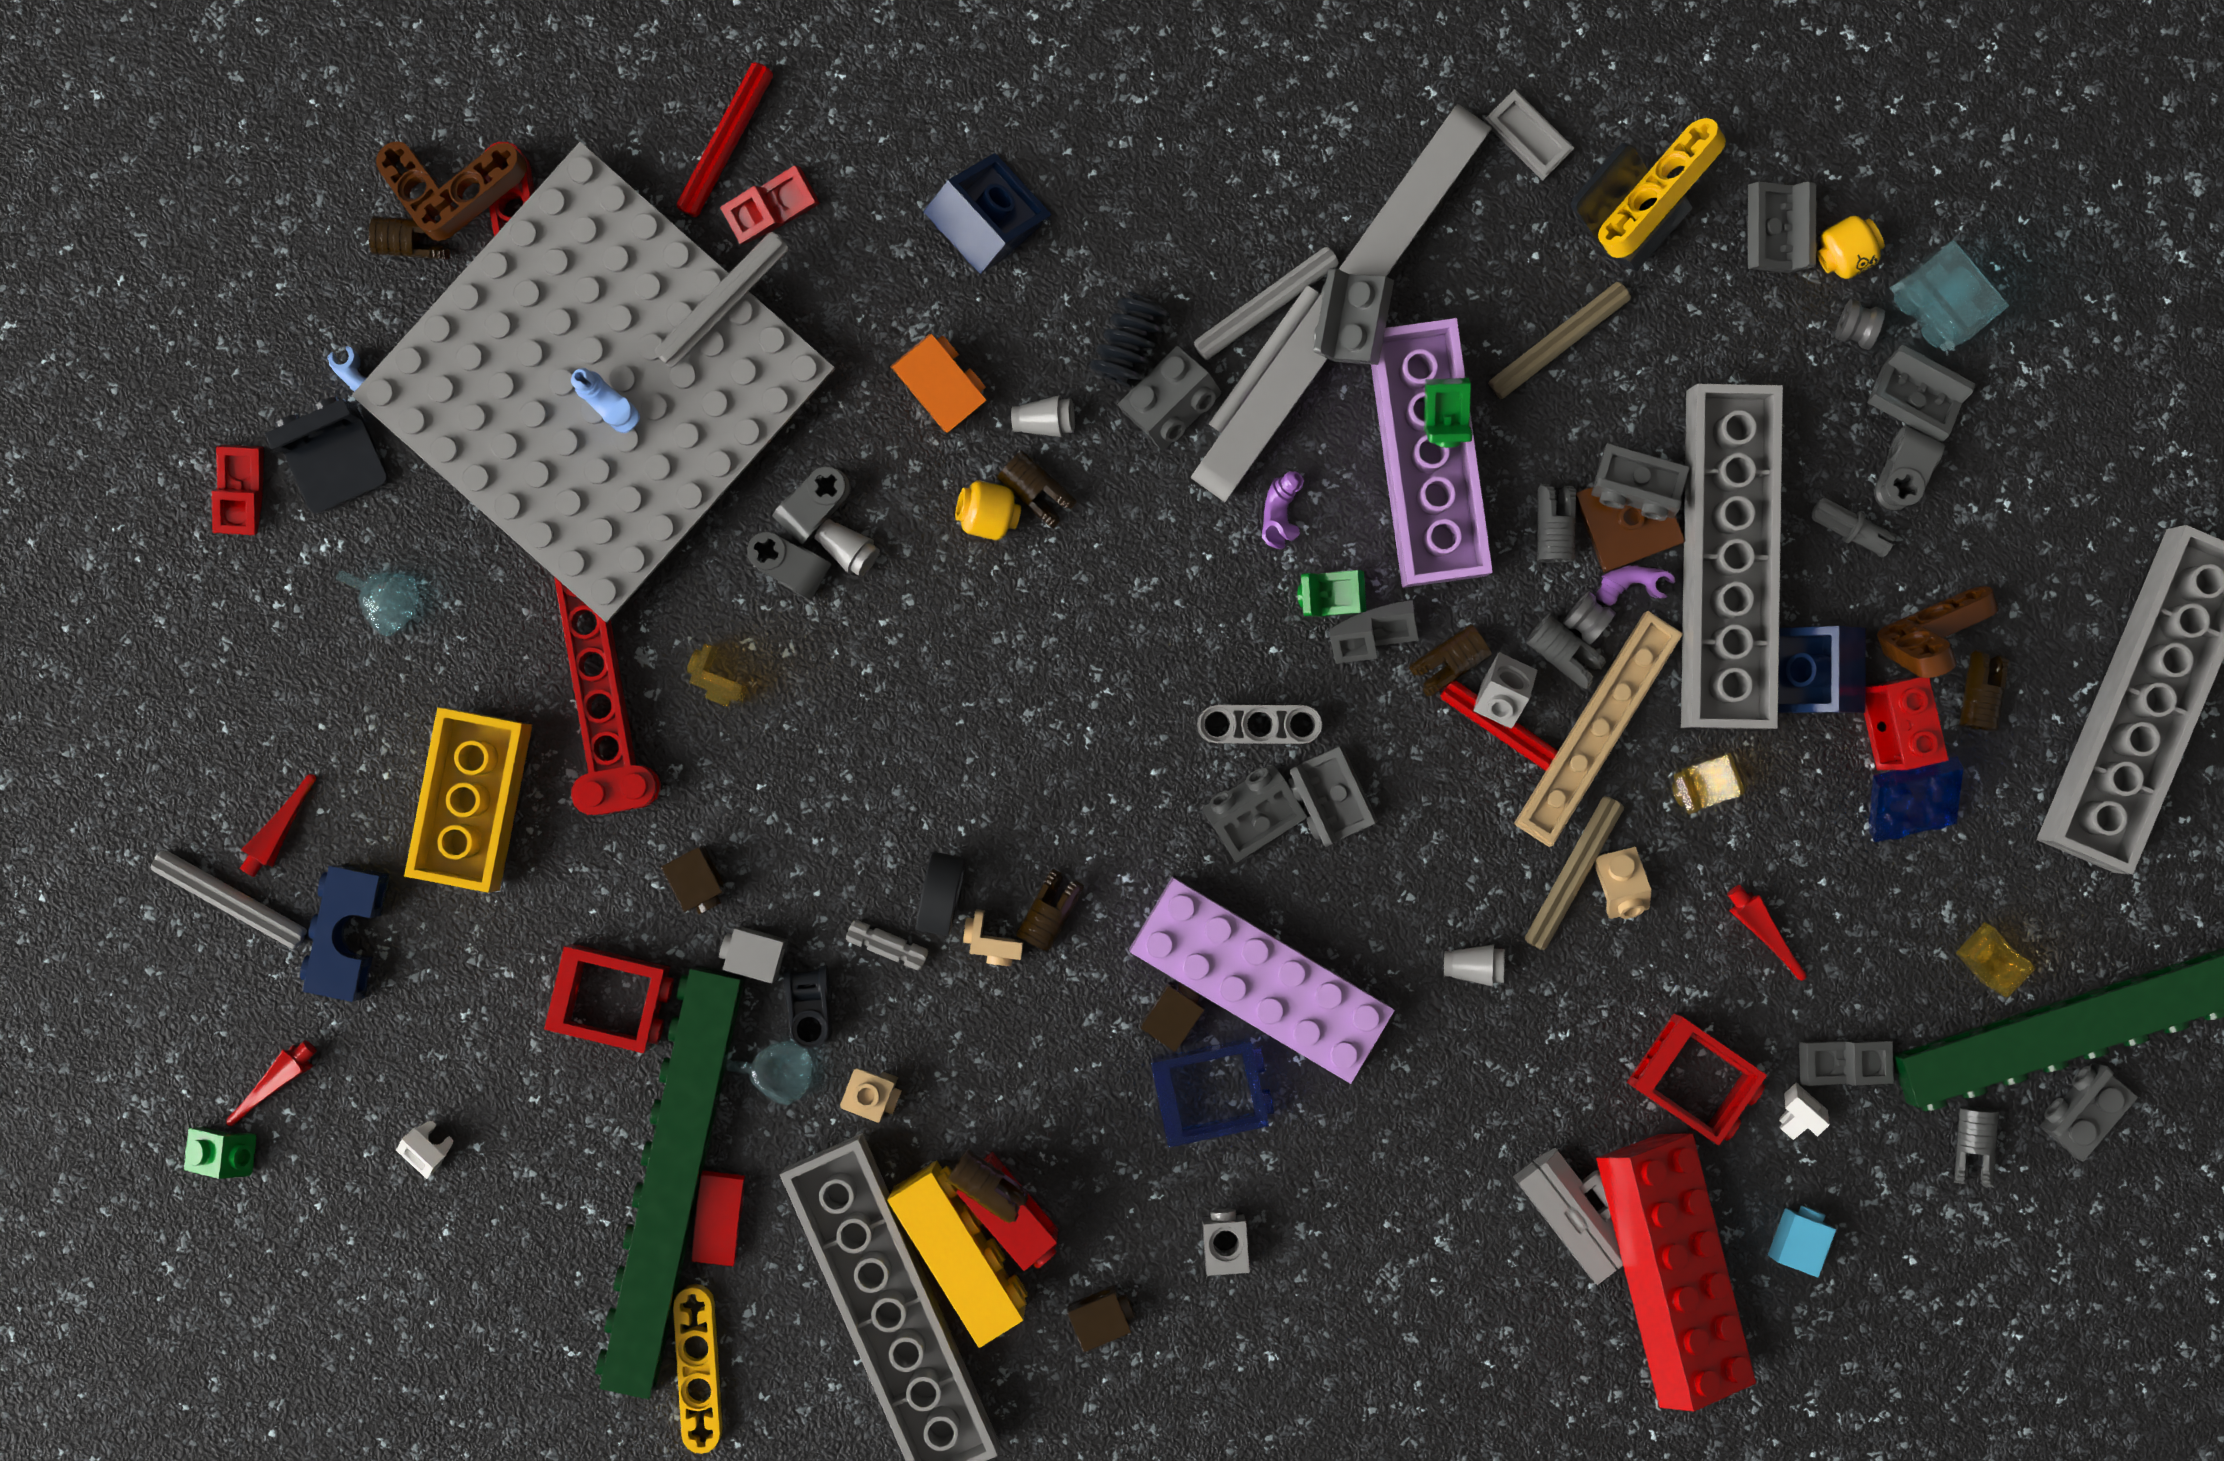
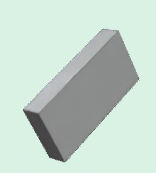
M1515 89L1483 121L1492 127L1491 130L1542 181L1574 150V147Z

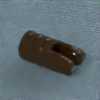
M379 216L371 218L369 247L372 254L450 259V249L448 247L420 244V233L425 232L413 219Z
M1023 450L1018 452L997 476L1000 482L1010 488L1026 506L1053 529L1060 522L1059 516L1039 497L1043 490L1065 509H1072L1077 503L1076 499Z
M1470 624L1410 664L1409 669L1413 675L1420 676L1444 662L1446 667L1423 683L1422 690L1428 697L1434 695L1491 657L1492 653L1476 628Z
M1976 649L1971 653L1959 726L1984 731H1998L2009 660L2005 656L1997 655L1989 659L1988 654Z
M1054 868L1046 877L1016 933V936L1048 953L1051 951L1084 888V885L1076 880L1070 882L1057 906H1051L1050 904L1063 878L1062 873Z
M969 1148L946 1180V1182L955 1186L956 1189L965 1193L969 1198L975 1200L979 1205L1007 1223L1016 1221L1019 1216V1206L1025 1205L1029 1199V1192L1002 1171L996 1169L992 1164L986 1162L982 1157L976 1155Z

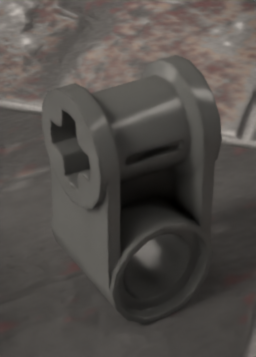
M1904 425L1891 444L1887 461L1875 485L1874 495L1879 506L1885 510L1898 511L1918 502L1924 494L1933 471L1941 460L1945 443ZM1897 482L1901 483L1900 491L1905 493L1902 497L1897 496L1899 489L1894 486Z
M826 466L817 468L797 490L792 492L777 507L772 517L804 546L815 537L819 527L846 501L850 494V481L846 474L838 469ZM823 478L837 479L834 483V487L837 490L835 495L821 494L825 488L821 483Z
M760 532L754 535L747 547V556L754 567L777 580L780 585L809 601L814 597L832 565L801 546L797 547L771 532ZM771 542L775 543L773 549L778 554V557L775 560L768 558L764 563H761L762 556L757 551L760 545L768 547Z

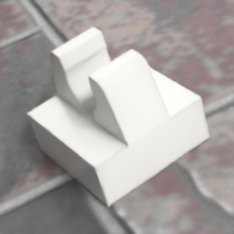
M1795 1083L1784 1093L1785 1108L1787 1110L1779 1118V1121L1782 1123L1780 1129L1791 1139L1794 1140L1806 1129H1810L1818 1137L1830 1125L1828 1110L1798 1083Z
M428 1121L416 1129L413 1128L402 1138L396 1149L426 1179L439 1168L453 1144V1139L450 1136L444 1142L437 1145H432L428 1141V1135L437 1125L433 1121Z

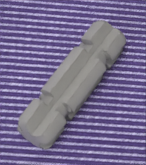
M854 920L851 923L846 935L848 942L859 947L866 945L868 946L867 950L893 961L899 962V960L905 962V966L912 969L920 970L923 967L928 956L926 948L914 943L910 946L906 944L907 940L875 928V930L869 929L870 925L859 920Z

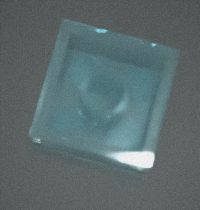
M1954 240L1928 255L1890 287L1895 294L1894 301L1899 309L1906 315H1913L1923 327L1921 333L1926 341L1935 348L1940 347L1943 352L1971 339L2009 307V304Z

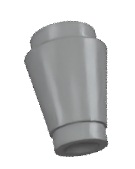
M1058 395L1012 407L1011 422L1013 431L1064 437L1065 433H1073L1075 429V413L1072 399H1062V396Z
M831 519L826 520L815 534V540L821 543L822 547L848 574L855 573L859 577L865 575L879 556L880 550L874 546L873 539L835 523Z
M1494 944L1445 951L1444 976L1492 987L1493 983H1504L1505 949H1494Z

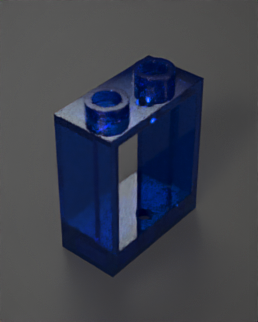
M1249 1038L1150 1059L1168 1147L1269 1126L1267 1115L1274 1114L1273 1102L1269 1088L1261 1090L1258 1073L1266 1072L1261 1047L1252 1048ZM1242 1053L1254 1113L1182 1128L1170 1069Z

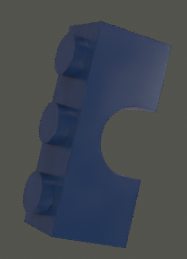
M342 864L331 865L328 867V872H323L318 884V896L322 897L319 914H314L309 927V938L313 939L311 953L305 956L300 970V979L304 980L302 992L350 1002L364 999L373 957L360 955L350 950L344 940V928L349 919L355 915L367 918L382 916L390 874Z

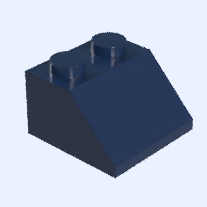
M996 153L948 179L923 211L937 229L950 240L966 261L980 274L1004 260L1052 215Z
M1847 626L1779 628L1778 713H1866V628Z

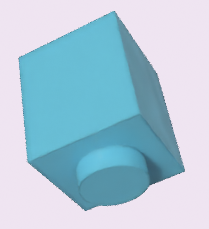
M1801 1206L1799 1212L1785 1208L1768 1256L1780 1264L1819 1278L1836 1229L1823 1222L1826 1215L1805 1206Z

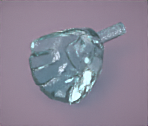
M339 570L336 576V580L360 590L358 600L362 614L372 627L384 636L394 635L398 629L408 623L416 611L419 590L416 587L415 579L411 576L399 573L369 574L366 581L342 570Z
M794 1041L780 1042L768 1046L755 1057L752 1064L728 1060L726 1066L727 1071L750 1074L751 1083L759 1091L782 1105H790L794 1100H799L811 1083L812 1063L808 1049L796 1045Z

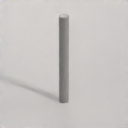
M1307 285L1209 422L1212 428L1220 433L1226 428L1320 296L1313 288Z

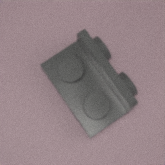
M1330 268L1322 288V306L1319 322L1314 330V352L1334 362L1379 365L1394 280L1386 276L1348 274L1340 269Z
M1273 764L1251 772L1244 782L1229 791L1218 793L1211 799L1209 804L1202 808L1205 816L1236 863L1307 818L1287 782Z
M2094 1062L2091 1066L2082 1068L2072 1080L2073 1087L2064 1098H2058L2051 1103L2044 1114L2046 1119L2039 1126L2076 1159L2082 1162L2086 1160L2138 1098L2113 1076L2114 1072L2110 1068Z

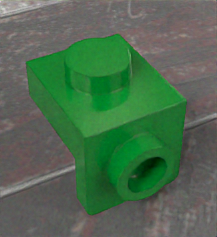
M1469 378L1425 379L1424 430L1430 443H1435L1440 447L1452 448L1461 445V442L1472 441V430L1469 425L1471 392Z
M1352 570L1301 574V584L1298 586L1297 596L1304 616L1325 617L1366 612L1364 571Z
M204 1127L189 1128L184 1170L217 1179L250 1176L253 1171L256 1135L252 1133L229 1134Z

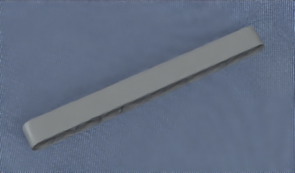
M1457 103L1339 269L1348 274L1387 277L1482 144L1492 127ZM1322 293L1191 476L1192 480L1223 502H1226L1328 359L1316 354L1313 350L1314 330L1319 322Z

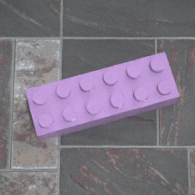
M1457 318L1385 328L1379 365L1371 364L1402 588L1485 577L1493 573L1471 414L1469 425L1472 430V441L1461 442V445L1457 447L1445 448L1437 446L1435 443H1430L1424 430L1425 379L1465 378Z
M1173 876L1129 948L1130 953L1350 1084L1395 1011L1386 1003Z

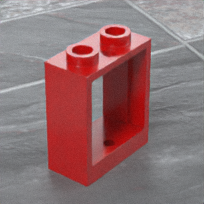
M1901 678L1866 686V713H1864L1877 770H1909L1949 761L1930 678ZM1881 721L1886 725L1885 730L1882 732L1877 728L1878 723Z
M566 945L563 948L544 1030L645 1053L651 1049L652 1044L658 1045L662 1036L664 1020L658 1019L662 1002H669L674 986V979L668 977L670 967L581 945ZM585 962L651 978L637 1037L571 1021Z
M1674 1013L1626 1083L1719 1146L1723 1139L1728 1141L1734 1136L1741 1124V1120L1738 1117L1747 1104L1752 1106L1760 1098L1765 1089V1085L1762 1082L1767 1075L1694 1024ZM1689 1037L1742 1073L1707 1125L1654 1089Z
M993 1152L984 1158L986 1162L992 1164L996 1169L1002 1171L1020 1185ZM958 1189L956 1190V1194L1023 1271L1032 1264L1037 1269L1040 1268L1056 1253L1054 1248L1057 1245L1058 1227L1029 1194L1026 1204L1019 1206V1216L1016 1221L1007 1223L979 1205L975 1200L969 1198L965 1193Z

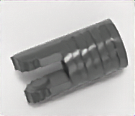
M1540 484L1538 488L1537 561L1548 563L1575 561L1576 488L1564 485L1559 490L1556 516V490L1550 484Z
M1550 614L1546 615L1539 622L1525 642L1584 689H1588L1592 684V673L1588 672L1572 656L1594 670H1601L1606 663V658Z
M1976 1106L1960 1107L1954 1183L1965 1184L1969 1173L1968 1153L1984 1155L1981 1181L1984 1187L1994 1188L1999 1124L1998 1110Z

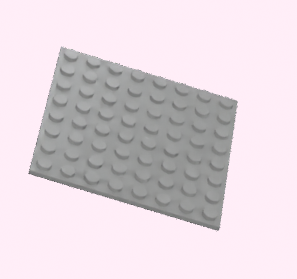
M579 142L351 396L608 623L835 370V367L749 291L675 367L667 366L655 353L656 347L729 273L584 144ZM579 368H587L598 373L611 388L629 400L640 414L638 424L626 434L617 432L608 425L590 404L578 396L575 387L571 383V376L574 371Z

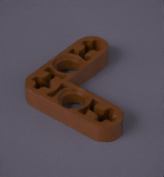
M395 141L388 143L379 151L376 158V166L413 220L429 237L437 241L452 237L517 185L527 171L525 158L508 143H498L490 147L442 187L439 186L420 158L403 142ZM399 159L408 170L403 175L397 170L395 164ZM507 160L508 166L503 170L501 164ZM488 174L492 181L488 182L484 176ZM425 182V192L417 199H410V192L413 187ZM476 183L480 184L479 192L474 198L463 200V193L468 186ZM453 201L459 206L457 209L451 205ZM440 214L442 219L436 223L434 218Z
M1976 587L1891 623L1879 630L1877 636L1885 656L1919 677H1937L1951 671L1957 664L1951 644L1943 638L1993 616L1998 612L1999 607L1991 587Z

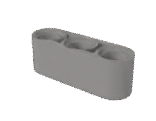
M1214 705L1202 711L1198 717L1197 728L1203 739L1215 744H1304L1318 737L1321 732L1322 721L1316 710L1304 705ZM1213 712L1225 715L1229 724L1226 733L1219 737L1210 735L1205 729V719ZM1257 712L1265 714L1271 724L1269 732L1263 737L1251 734L1247 726L1249 717ZM1300 712L1307 714L1313 723L1312 731L1305 737L1296 736L1290 728L1292 717Z

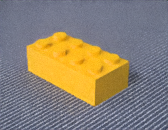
M437 707L404 877L487 893L500 891L533 724Z
M936 1160L894 1186L887 1201L978 1348L1024 1320L1025 1306L1027 1305L1025 1298L1028 1297V1294L1015 1274L1011 1277L1008 1276L1002 1263L1006 1260L1005 1256L993 1238L988 1241L985 1239L980 1225L983 1223L966 1204L964 1205L961 1198L956 1194V1187L946 1182L952 1170L949 1166L942 1169Z

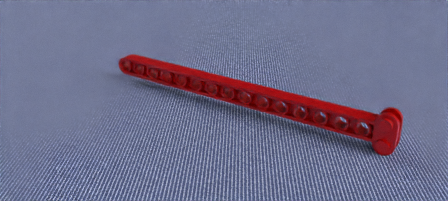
M497 142V143H494V144L490 145L485 151H487L490 147H492V146H494V145H496V144H498V143H508V144H511V143H509V142ZM514 144L511 145L525 158L527 171L517 185L489 206L494 236L511 219V217H507L504 214L506 204L512 199H522L524 204L535 192L530 163ZM488 174L484 176L488 182L492 181ZM554 576L588 773L580 776L573 784L571 789L573 804L580 812L587 815H604L651 805L661 792V782L658 775L651 768L636 765L611 620L606 623ZM592 612L597 619L595 630L587 635H582L578 630L577 621L583 613ZM599 653L604 660V668L599 675L591 677L585 671V661L591 654ZM606 695L611 701V711L606 717L599 719L593 714L592 703L597 696ZM611 736L618 742L619 751L614 759L607 761L600 755L599 745L604 738Z

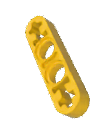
M1704 118L1691 123L1599 229L1598 238L1611 257L1622 258L1632 254L1722 152L1726 143L1725 136L1713 119ZM1685 166L1678 176L1670 179L1667 178L1673 169ZM1657 198L1655 204L1650 208L1642 211L1639 210L1645 201Z
M692 1284L686 1286L674 1300L673 1313L681 1436L687 1449L694 1453L703 1454L715 1448L722 1436L723 1430L713 1294L703 1285ZM691 1294L696 1295L698 1302H704L705 1304L698 1311L697 1321L698 1325L706 1322L707 1328L695 1326L684 1330L683 1324L690 1325L692 1323L691 1308H684L683 1303L689 1300ZM700 1336L705 1339L708 1344L707 1355L699 1359L689 1356L685 1349V1343L688 1338ZM697 1378L707 1381L711 1388L710 1397L703 1401L693 1399L688 1392L690 1381ZM711 1407L713 1412L706 1411L704 1415L705 1429L712 1430L713 1433L709 1434L706 1442H700L699 1435H692L691 1432L698 1426V1412L689 1414V1410L702 1411Z

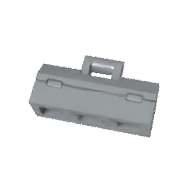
M1553 1148L1536 1158L1534 1164L1531 1162L1514 1175L1513 1178L1587 1275L1598 1285L1617 1271L1616 1267L1619 1269L1623 1266L1613 1223L1610 1219L1611 1215L1600 1171L1595 1170L1581 1181L1559 1151ZM1590 1189H1593L1605 1205L1598 1211L1595 1210L1584 1195Z

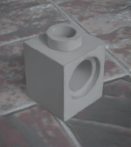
M1499 652L1481 683L1473 711L1512 729L1530 699L1537 669Z
M741 926L736 927L732 935L725 934L721 945L719 958L725 959L723 970L772 984L778 979L788 939Z
M1216 1209L1210 1211L1211 1217H1202L1207 1276L1250 1273L1247 1227L1244 1214L1236 1215L1235 1209ZM1221 1231H1231L1237 1236V1242L1229 1250H1220L1213 1244L1215 1236Z

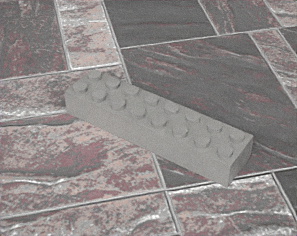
M1696 384L1686 391L1685 466L1690 468L1685 482L1684 500L1685 542L1683 561L1681 728H1778L1783 385Z
M2188 525L2166 530L2036 840L2113 873L2133 875L2224 659L2223 540Z
M861 1133L785 1167L779 1175L905 1461H987L998 1456L1000 1442L910 1238L887 1201L890 1193L864 1134Z

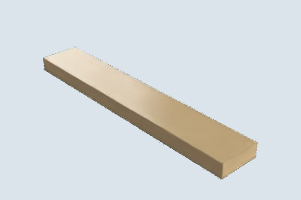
M1646 611L1643 613L1517 817L1514 825L1548 847L1554 845L1683 633L1651 612Z

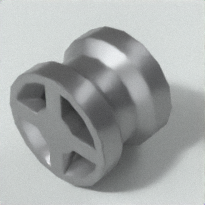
M1850 299L1840 316L1835 338L1843 342L1851 339L1857 341L1861 348L1871 349L1884 321V309L1878 307L1867 309L1862 307L1860 301Z
M1588 591L1571 609L1562 624L1568 629L1578 630L1582 634V640L1590 645L1608 626L1616 612L1610 607L1600 606L1596 601V596Z

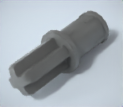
M1821 498L1811 513L1813 521L1842 535L1844 542L1849 543L1853 541L1876 553L1881 558L1886 556L1893 546L1888 541L1894 542L1896 539L1894 532H1889L1865 519L1863 512L1859 511L1855 514L1826 498Z

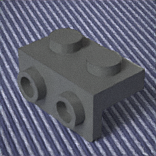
M1759 181L1748 184V269L1791 273L1815 266L1817 252L1815 182L1784 185Z
M1901 345L1882 366L1867 403L1918 431L1943 442L1952 431L1962 403L1973 393L1975 383L1923 356L1921 353Z
M1176 346L1117 405L1163 451L1172 442L1177 441L1183 435L1185 429L1202 413L1212 407L1215 400L1221 395V390L1209 372L1180 347Z
M1607 443L1591 495L1599 497V502L1608 507L1623 509L1627 505L1641 509V514L1650 519L1664 521L1667 517L1673 519L1681 506L1680 499L1690 467Z
M1343 745L1290 769L1292 778L1289 779L1291 791L1298 802L1304 801L1310 814L1307 817L1308 827L1316 840L1321 839L1325 847L1378 822Z

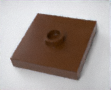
M1593 487L1576 493L1577 505L1603 573L1685 542L1676 517L1673 519L1667 517L1666 520L1659 521L1643 516L1641 509L1625 505L1623 509L1608 507L1599 502V497L1591 495Z

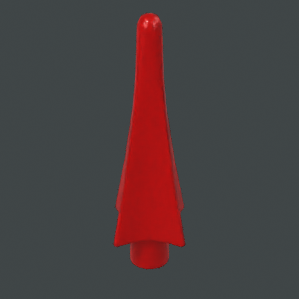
M309 774L305 777L280 810L241 849V851L248 854V857L239 869L255 877L262 865L273 867L291 824L306 795L316 781L314 774Z
M1741 885L1732 888L1727 895L1735 906L1729 911L1760 938L1785 963L1798 980H1805L1807 978L1805 971L1783 940L1761 896H1754L1752 892L1748 894Z
M304 1040L297 1048L292 1045L289 1050L283 1049L252 1092L227 1118L226 1124L228 1126L235 1125L266 1098L312 1068L313 1065L308 1060L316 1053L315 1047L310 1042Z

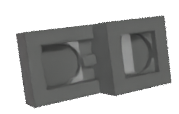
M1413 600L1368 610L1341 622L1329 630L1335 664L1378 659L1377 646L1419 641Z
M1839 1040L1799 1042L1800 1084L1802 1085L1850 1084L1858 1086L1894 1084L1893 1041Z

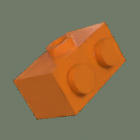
M928 334L890 367L943 431L948 433L986 401L980 393L986 387L970 368L966 372L960 369L953 360L959 354L943 335L936 339L932 334Z

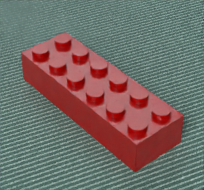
M1658 1134L1597 1157L1596 1160L1659 1408L1695 1412L1756 1384L1693 1134Z

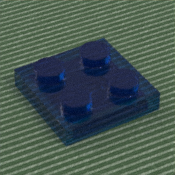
M1957 756L1948 758L1949 761L1914 769L1894 770L1873 775L1869 832L1874 843L1888 839H1900L1906 835L1932 829L1939 830L1949 825L1957 824L1963 767Z

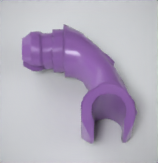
M1289 471L1284 477L1274 478L1267 493L1262 538L1267 545L1276 549H1283L1286 546L1285 539L1293 541L1300 534L1298 526L1288 522L1287 513L1288 505L1292 502L1296 492L1303 488L1304 480L1298 472Z
M1628 565L1601 576L1603 578L1602 586L1596 592L1598 601L1611 606L1616 603L1619 594L1627 590L1632 583H1641L1646 586V591L1650 596L1666 598L1667 596L1657 590L1656 581L1661 577L1673 584L1675 583V578L1663 569Z

